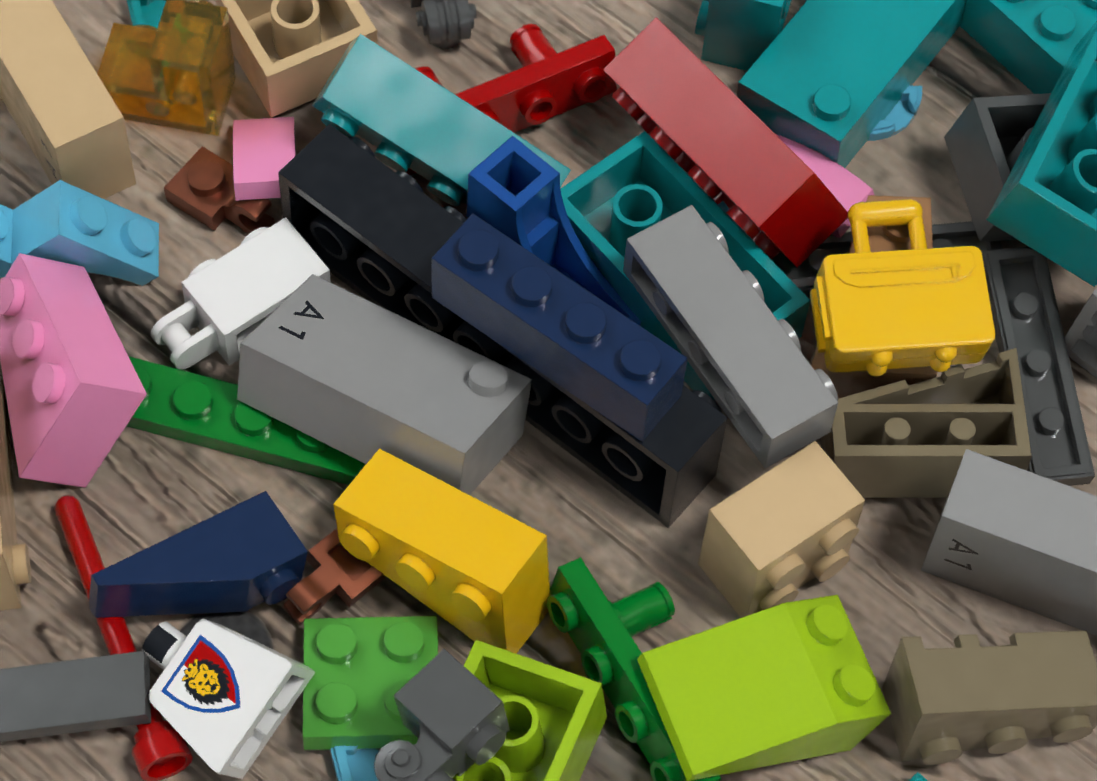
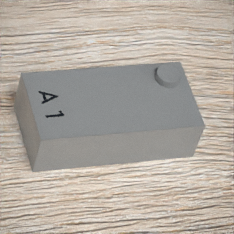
M312 274L240 343L237 400L365 464L368 463L380 448L471 495L523 436L532 379Z
M966 449L921 571L1097 635V496Z

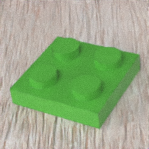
M437 616L304 619L303 664L315 671V674L303 690L304 750H331L334 746H358L357 749L382 748L387 743L396 740L408 741L413 745L417 743L419 738L402 723L393 695L438 655Z

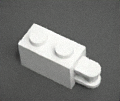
M285 217L269 228L261 227L252 231L244 238L240 246L219 259H209L199 264L190 273L189 277L181 282L185 303L162 317L153 326L151 337L158 345H167L172 352L170 360L177 369H187L215 351H218L230 366L240 359V343L312 274L330 282V269ZM198 326L200 331L191 336L188 331Z

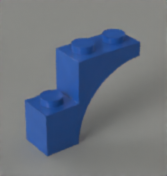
M512 136L469 172L466 212L468 218L472 213L641 326V320L631 311L612 285L598 270L579 241L564 207L560 189V173Z

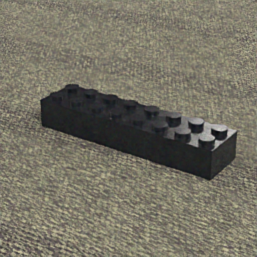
M328 124L278 172L283 218L286 217L334 276L366 300L532 379L525 420L667 528L675 522L716 476L728 417L722 414L719 405L706 393L699 390L691 391L683 385L681 397L645 440L641 442L433 299L431 258L467 219L456 209L450 206L443 208L425 195L420 185L409 174L403 171L394 172L376 159L371 148L356 136L347 137Z

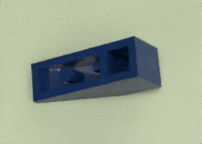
M264 491L92 574L88 608L95 618L245 612L263 602L269 605L276 604L288 598L286 593L302 580L308 551L267 491Z

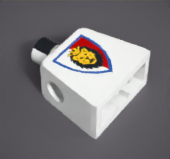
M203 618L195 624L188 636L168 622H162L149 633L141 651L146 653L150 661L164 670L149 691L148 698L152 705L212 770L221 775L243 779L315 674V671L308 666L230 628Z

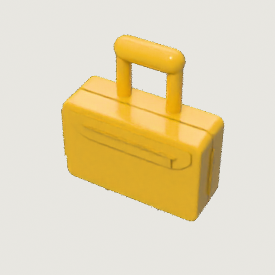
M916 200L858 202L852 205L848 210V219L851 224L855 253L826 256L814 280V289L810 291L818 353H824L826 368L834 373L867 371L871 376L878 377L886 373L887 369L930 366L935 372L941 373L948 370L951 365L980 362L995 339V328L981 250L976 246L927 249L922 218L923 208ZM908 225L911 250L871 252L867 227Z

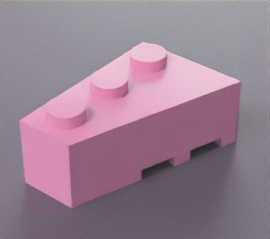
M19 253L6 276L0 279V363L19 478L86 488L147 393L85 267Z

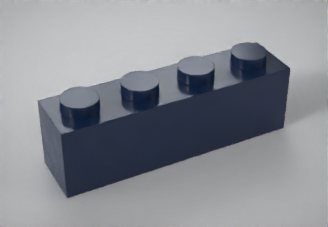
M472 213L431 258L433 299L641 442L645 440L681 397L687 357Z

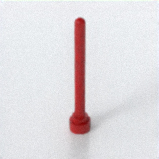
M66 495L57 500L55 513L89 600L91 575L105 569L79 500L74 496ZM124 617L96 618L109 655L137 652ZM151 703V723L136 725L138 732L134 735L136 744L132 749V755L141 778L145 781H158L183 771L191 764L193 757L184 738L168 721L163 720L161 713Z

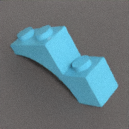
M59 180L15 209L0 204V278L6 276L18 254L21 253L83 266L87 273L116 277L144 286L159 277V223Z

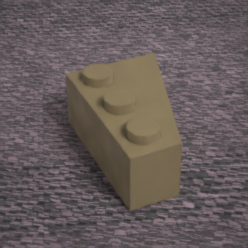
M1017 348L998 353L996 361L964 369L962 364H958L942 372L940 377L908 385L906 380L839 398L831 431L822 437L821 448L863 498H947L966 449L1027 471L1032 455Z
M1087 630L1013 633L1009 637L1011 644L980 647L977 634L958 635L953 639L956 648L924 649L921 636L902 637L882 687L885 700L892 713L889 716L901 762L922 758L923 763L926 765H938L959 758L963 754L962 751L986 747L988 752L992 754L1008 753L1024 747L1028 740L1052 736L1054 742L1067 743L1090 735L1097 726V664Z

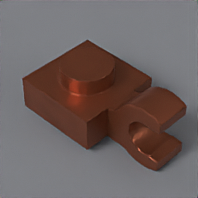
M203 146L164 187L167 202L214 231L225 219L239 226L248 235L258 228H269L275 223L274 218L265 213L272 206L269 199L235 200L233 165Z
M336 528L308 551L306 560L315 571L286 593L289 599L282 607L300 626L304 623V619H310L334 594H337L350 607L385 579L386 576L366 561L351 555L339 542Z

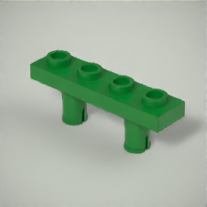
M581 557L558 567L550 587V596L547 599L548 612L554 625L562 633H568L581 653V663L588 679L602 683L604 692L615 707V716L621 732L627 740L637 743L650 763L653 781H687L637 661V658L642 653L632 638L672 619L675 613V606L668 590L660 582H655L611 603ZM713 776L693 781H720L721 776Z

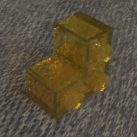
M166 0L158 29L150 25L130 26L113 23L98 70V76L122 113L124 120L219 136L236 78L227 7L216 6L205 0Z

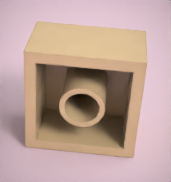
M215 0L219 31L271 118L316 99L350 43L360 34L378 44L377 29L359 0Z
M814 441L709 509L698 565L740 618L782 603L792 602L799 593L798 588L815 577L820 582L828 580L849 562L850 556L848 553L853 539L859 532L857 525L865 499L821 446Z

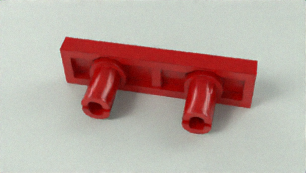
M527 24L518 28L510 38V44L512 45L510 49L523 66L522 68L455 95L515 133L532 125L542 124L552 117L586 103L596 102L602 97L615 92L617 84L603 70L616 57L615 49L606 36L602 35L557 53L537 24ZM430 67L416 68V70L442 86ZM408 168L406 173L412 175L416 172Z

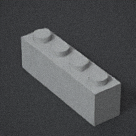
M690 205L627 238L623 272L682 354L688 358L689 364L764 468L773 465L830 433L838 406V395L834 384L823 370H814L804 357L794 329L786 320L776 319L764 302V294L759 282L748 270L741 271L729 255L728 245L722 232L714 223L708 222L706 224L694 206Z

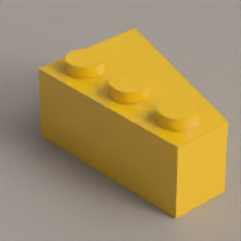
M379 448L333 504L339 542L351 555L375 567L474 642L479 640L517 654L548 613L547 599L550 596L547 535Z

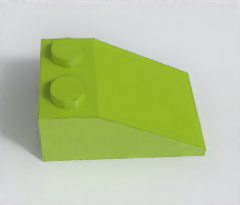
M838 595L782 603L643 652L637 658L687 781L849 751L892 714Z

